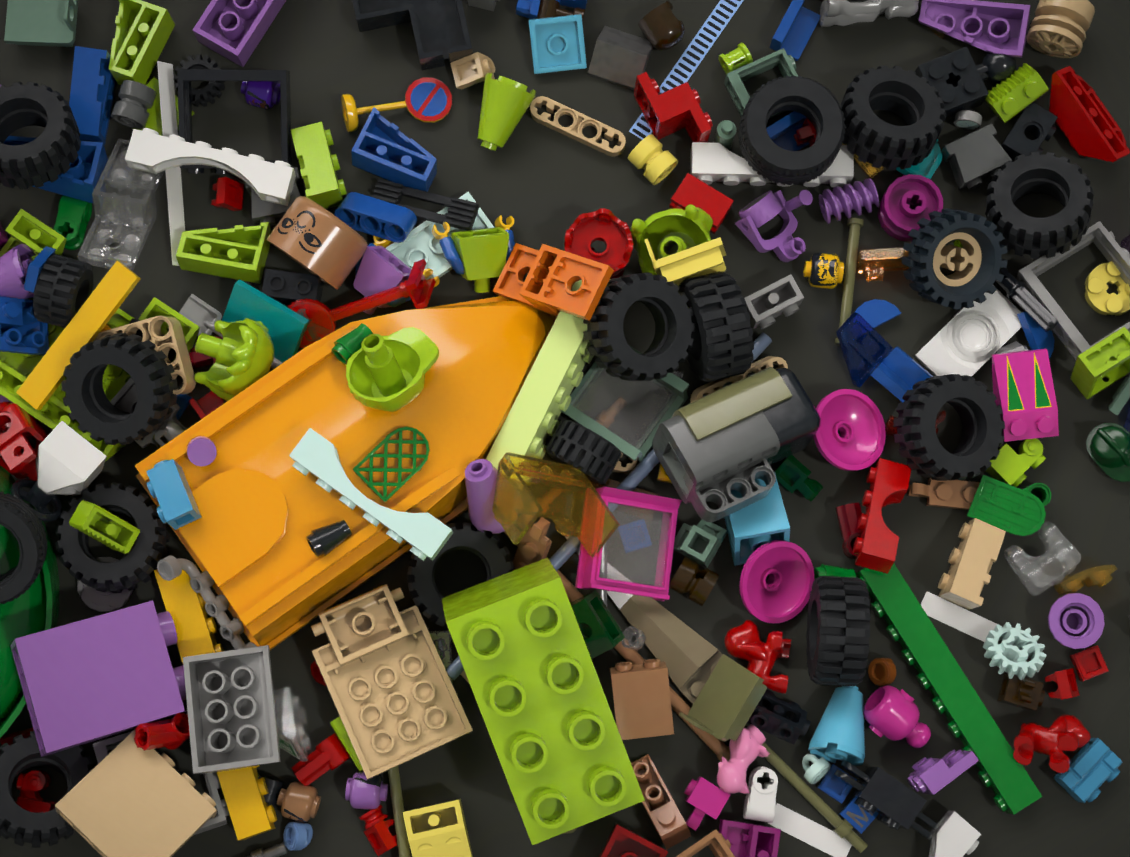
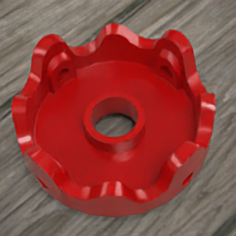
M601 208L594 212L583 213L576 218L565 233L564 250L609 265L614 270L611 275L612 278L623 271L629 263L633 250V239L626 222L618 219L609 209ZM594 241H603L606 245V250L602 253H595L591 249V244Z

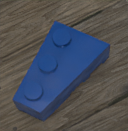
M75 46L69 106L79 128L80 140L103 142L105 145L117 86L115 78L109 71L110 54L107 50Z

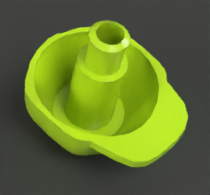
M414 327L403 328L389 336L370 334L363 339L361 349L355 352L347 361L346 378L350 393L367 407L389 412L397 411L414 400L422 392L425 384V373L438 359L439 349L423 331Z

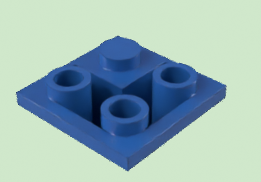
M0 296V352L44 356L49 349L48 324L37 321L35 318L33 300Z

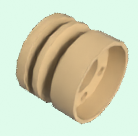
M1039 0L1035 11L1036 17L1032 20L1031 28L1026 36L1027 42L1032 48L1052 57L1073 58L1078 56L1083 47L1082 43L1086 39L1085 32L1089 29L1095 13L1094 6L1088 0Z

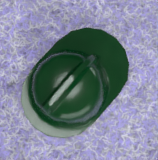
M1103 423L1096 426L1088 434L1086 440L1089 455L1112 479L1121 482L1130 481V433L1115 423Z

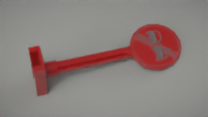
M425 259L414 262L408 280L401 282L399 286L334 309H329L318 300L308 298L299 299L289 304L288 308L309 320L299 347L305 348L334 332L337 320L402 297H410L416 309L427 307L436 281L434 277L428 280L425 279L423 275L427 264Z

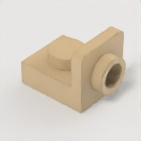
M479 52L450 63L456 88L462 90L484 81L486 73H492L491 79L495 80L493 61L488 56Z

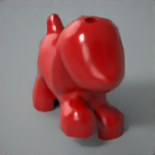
M745 620L743 624L730 629L724 640L727 652L735 658L748 660L747 669L764 679L762 684L767 686L768 689L779 693H786L788 676L783 674L770 676V672L777 658H789L791 639H782L783 633L781 631H772L768 634L767 641L764 643L760 640L757 625L751 620Z
M1074 715L1059 716L1050 728L1033 722L1022 723L1021 730L1014 739L1015 749L1013 758L1022 765H1029L1033 759V751L1049 756V766L1052 770L1058 773H1065L1069 770L1070 758L1064 754V751H1075L1077 748L1085 746L1090 741L1091 736L1082 722Z

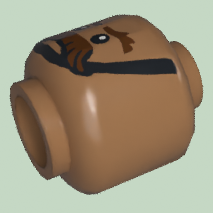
M294 781L287 789H281L277 805L281 806L283 817L306 823L310 818H315L321 796H318L315 787L304 786L302 783Z

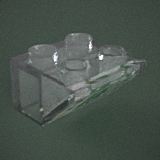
M290 687L274 690L279 747L302 762L308 761L307 750H311L309 734L305 733L304 724L308 723L305 708L301 707L299 696H294Z

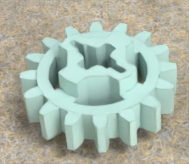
M1006 622L1004 627L997 624L994 630L989 631L983 644V648L986 649L984 657L992 659L989 664L990 667H999L998 674H1002L1005 671L1008 673L1009 679H1012L1015 674L1020 680H1023L1026 675L1032 678L1036 672L1040 671L1046 658V654L1042 652L1045 645L1037 643L1040 637L1038 635L1031 636L1030 628L1024 631L1021 630L1019 623L1013 628L1009 622Z

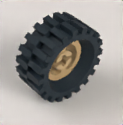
M949 208L941 209L942 213L933 211L928 214L930 220L921 218L917 222L921 228L919 230L911 229L908 234L913 239L911 244L905 242L903 250L909 251L908 257H902V264L909 266L908 270L903 271L904 276L912 280L909 286L924 299L953 309H961V306L965 308L974 307L973 301L982 303L987 300L984 295L985 292L993 294L997 290L993 286L995 280L1002 282L1004 275L999 274L1000 267L1007 268L1008 261L1001 259V254L1008 253L1007 246L999 244L1000 241L1004 240L1001 232L994 231L997 226L993 222L986 221L987 218L981 215ZM958 239L962 244L963 248L951 244H946L952 240ZM940 267L957 271L951 275L944 276Z

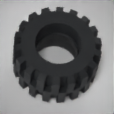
M56 254L47 260L39 274L34 291L33 308L37 321L66 328L92 293L93 271L91 265L87 262Z
M561 420L545 448V451L552 459L576 474L598 484H606L622 455L614 444L602 436L569 420Z

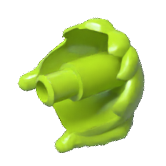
M689 204L685 210L670 208L654 213L645 221L638 218L634 219L630 232L633 239V248L638 253L642 273L657 275L644 239L648 238L656 260L711 241L710 229L713 225L711 216L701 208Z
M249 318L235 322L218 320L215 322L214 328L215 331L223 335V340L204 332L199 334L195 345L196 353L199 352L216 358V362L209 371L197 372L194 380L199 384L207 386L219 398L229 401L268 374L274 361V345L268 333V328L261 321H254Z

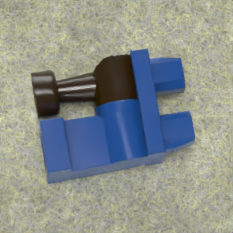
M518 0L516 14L529 18V20L581 14L583 23L587 0ZM560 5L575 8L574 12L562 9Z

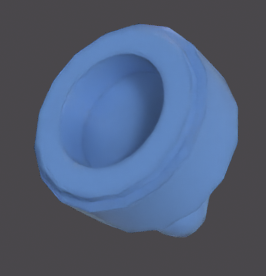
M289 822L283 834L286 848L290 851H299L307 847L313 836L312 826L309 823Z

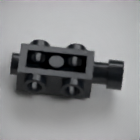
M766 690L747 723L794 745L799 735L803 737L806 735L811 721L806 719L808 712L802 710L798 703L792 701L785 702L776 698L772 691Z

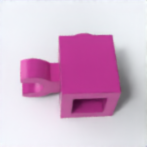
M700 776L697 781L691 779L684 794L687 795L685 801L695 808L686 821L687 826L696 831L705 814L717 819L730 794L722 791L719 787Z

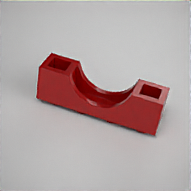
M879 458L875 468L870 467L866 480L867 483H870V489L865 491L862 500V506L866 507L865 514L861 513L857 529L861 530V535L856 538L853 547V553L857 554L855 565L888 574L894 564L899 536L886 526L881 510L889 504L901 503L909 486L911 468L908 465Z

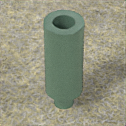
M729 120L721 121L717 126L713 143H720L730 150L737 130L736 125Z

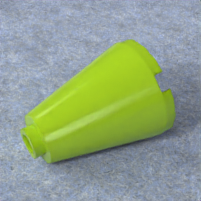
M486 73L477 139L482 141V147L496 151L497 147L503 148L535 98L536 91L533 89L528 93L526 92L528 86L500 75L498 80L491 79L492 73Z

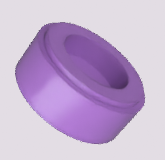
M198 436L189 442L187 455L194 465L202 467L211 464L215 460L217 450L210 438Z

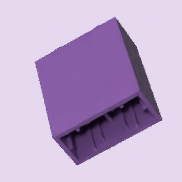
M152 600L14 639L10 647L41 757L132 730L143 723L168 719L185 711L182 702L186 700L184 666L172 668L166 647L177 644L176 628L169 611L157 614Z

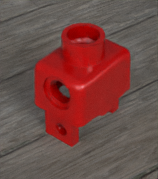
M1 402L0 466L18 479L28 476L29 479L37 481L36 457H38V447L49 434L40 422L18 404ZM29 439H36L37 441L34 450L28 442Z

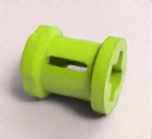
M739 43L737 45L738 48L725 55L723 53L719 55L720 65L726 74L753 62L752 56L744 43Z

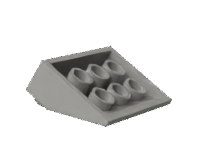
M269 645L183 657L193 774L215 773L281 762Z

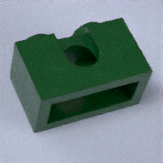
M596 589L570 603L591 659L614 648L625 638Z

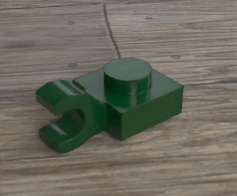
M793 455L789 456L775 471L777 481L788 491L793 493L798 489L809 501H812L823 489V486L818 481L807 478L811 471Z

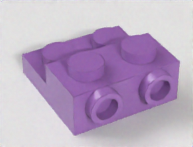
M955 749L941 759L931 757L927 759L924 757L912 766L914 771L909 774L907 781L916 792L920 791L924 794L934 795L979 760L972 751L958 750L956 752Z

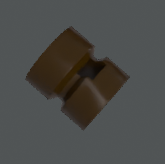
M685 556L672 578L669 588L681 595L687 593L689 600L703 606L719 575L708 568L699 569V563Z

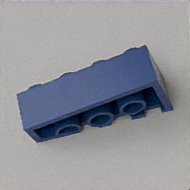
M8 136L4 144L13 146L23 145L36 138ZM81 141L80 150L77 151L78 157L74 163L69 164L71 168L65 174H59L56 181L43 183L44 186L39 187V189L99 205L109 161L103 142Z

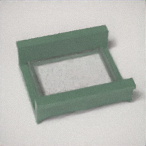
M631 347L638 354H642L633 347ZM594 362L579 386L570 395L571 402L565 412H561L614 444L620 452L633 461L638 460L641 462L653 448L652 441L659 424L672 418L673 413L680 409L689 398L686 391L689 384L673 373H667L666 377L652 379V381L620 380L619 377H612L607 374V368H600Z

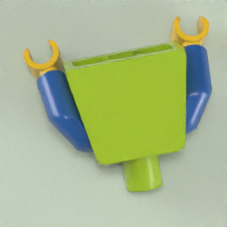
M500 215L495 220V228L453 232L451 237L447 235L450 230L449 224L443 222L442 225L445 232H438L434 224L432 235L436 239H441L439 244L443 254L454 271L461 274L466 280H474L475 292L486 293L490 291V278L500 276L515 246L514 233L510 230L515 220L512 216H509L506 219L507 225H505Z

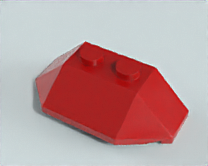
M1071 66L1053 73L1049 112L1058 117L1055 123L1069 139L1072 148L1079 155L1109 162H1115L1129 155L1130 149L1126 145V139L1122 130L1093 88L1081 76L1075 74V70Z

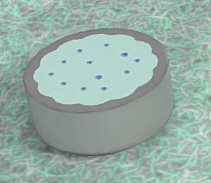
M961 110L955 114V126L967 130H975L981 127L982 116L979 113Z

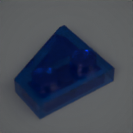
M853 312L836 331L852 384L860 388L894 348L856 312Z

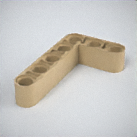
M155 316L100 332L95 340L117 333H126L129 336L136 334L137 330L140 329L143 333L142 342L150 340L156 345L154 349L157 352L162 350L167 356L164 359L166 364H172L175 371L171 373L172 380L176 379L178 375L183 378V387L173 390V394H188L195 388V375L181 324L176 318L171 316ZM166 321L169 325V331L164 336L161 332V325ZM172 348L176 352L174 362H171L168 358V353Z

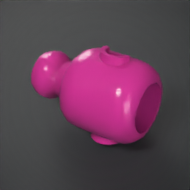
M890 685L882 686L875 690L867 699L863 710L864 717L870 724L869 728L879 737L885 736L893 741L906 738L907 743L914 748L923 747L931 737L930 728L926 724L918 722L920 712L917 705L913 702L915 699L903 689L900 691Z

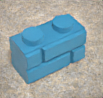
M1091 738L1070 760L1069 770L1065 773H1057L1053 778L1077 802L1085 803L1088 801L1090 803L1101 793L1099 787L1105 781L1111 782L1120 773L1118 767L1123 762L1099 738Z

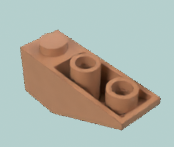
M649 754L632 762V768L645 799L642 804L666 850L691 837L683 816Z

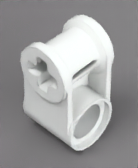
M758 766L751 771L748 782L750 793L746 794L744 802V819L773 823L778 777L773 770L764 766ZM765 772V776L769 777L770 781L769 783H764L762 787V784L757 782V778L763 777Z

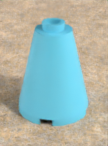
M857 686L835 688L809 743L808 750H810V754H814L819 759L824 757L828 762L836 763L837 759L846 760L854 766L863 764L865 758L863 694L858 691L859 688Z

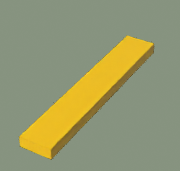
M116 261L16 393L36 410H41L66 378L63 373L65 367L71 364L70 358L72 355L80 351L82 346L95 340L141 278L122 262Z

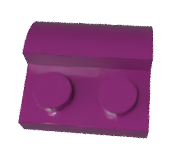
M720 819L719 834L721 833L725 840H729L731 844L729 849L735 857H777L781 829Z

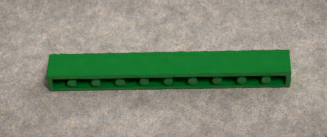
M892 565L888 574L869 568H863L857 572V577L867 585L869 596L873 600V603H871L872 609L879 618L883 616L888 624L886 630L894 642L898 640L902 646L903 651H901L903 658L909 666L914 665L919 673L916 675L918 682L925 690L929 689L934 697L931 701L940 714H945L949 721L947 724L949 731L955 738H960L965 746L962 748L963 751H972L979 761L976 762L980 770L978 776L986 787L990 786L996 796L993 797V800L1002 812L1006 811L1007 814L1015 815L1043 797L1023 765L1013 758V749L896 565Z

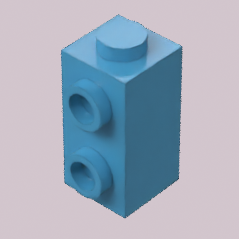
M174 459L160 461L154 465V468L146 471L150 479L146 483L148 490L153 498L157 497L160 506L156 510L164 524L168 523L176 530L202 518L184 471Z

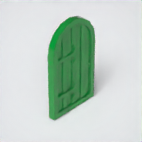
M983 475L967 516L979 519L1010 534L1026 536L1035 533L1041 528L1045 521L1046 512L1041 500L1029 491H1024Z

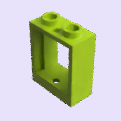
M1125 326L1077 356L1070 379L1086 399L1091 398L1130 373V333ZM1107 377L1109 381L1104 382L1102 378Z

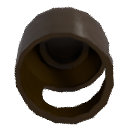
M669 0L654 8L638 23L639 28L650 44L660 51L676 46L685 34L684 24L672 13L673 6Z

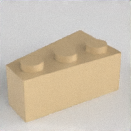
M976 518L968 523L965 522L958 535L961 538L958 549L953 548L948 559V563L951 564L947 574L943 573L938 583V588L941 589L938 596L968 610L982 606L984 598L980 597L984 584L988 585L991 575H989L993 562L997 560L1006 531Z

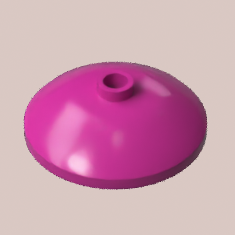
M840 389L826 395L816 407L821 418L820 427L814 435V441L819 452L830 464L842 470L857 471L869 467L880 457L886 440V428L880 410L868 396L856 390Z
M784 540L767 542L757 548L747 559L740 577V595L748 612L763 622L773 624L788 621L799 614L810 599V592L814 582V568L811 559L800 546Z

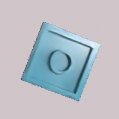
M581 14L528 20L534 74L587 68Z

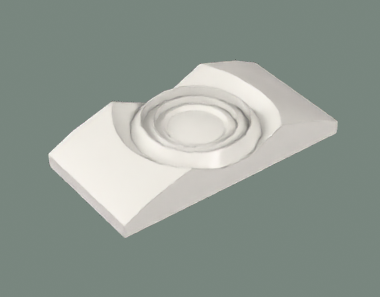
M998 289L993 294L985 292L984 295L987 300L982 303L973 301L974 307H964L914 357L934 376L960 374L961 376L968 375L972 377L992 357V354H995L1022 327L1017 314L1022 312Z

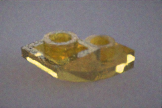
M1102 565L1089 568L1060 580L1053 587L1059 595L1067 592L1070 594L1077 592L1084 586L1082 581L1087 587L1097 585L1100 588L1113 579L1110 574L1116 571L1117 567L1115 565Z

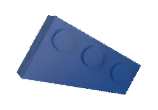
M373 107L351 150L352 165L391 182L428 192L437 174V159L412 138L409 139L399 131L398 126L393 122L387 121Z

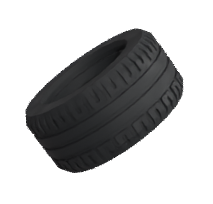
M0 492V524L9 529L17 539L20 558L16 567L0 574V604H5L8 601L11 602L14 598L17 599L31 587L43 567L48 545H46L48 543L47 534L44 531L45 527L42 525V520L38 518L39 515L34 512L33 508L29 507V504H25L22 499L19 500L17 499L18 497L11 496L9 493L4 494V492Z

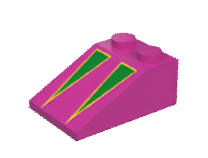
M1037 349L992 354L993 394L997 398L995 400L996 405H1000L1003 414H1000L1001 421L1005 422V429H1002L1001 436H1004V442L1059 436L1058 407L1048 350Z

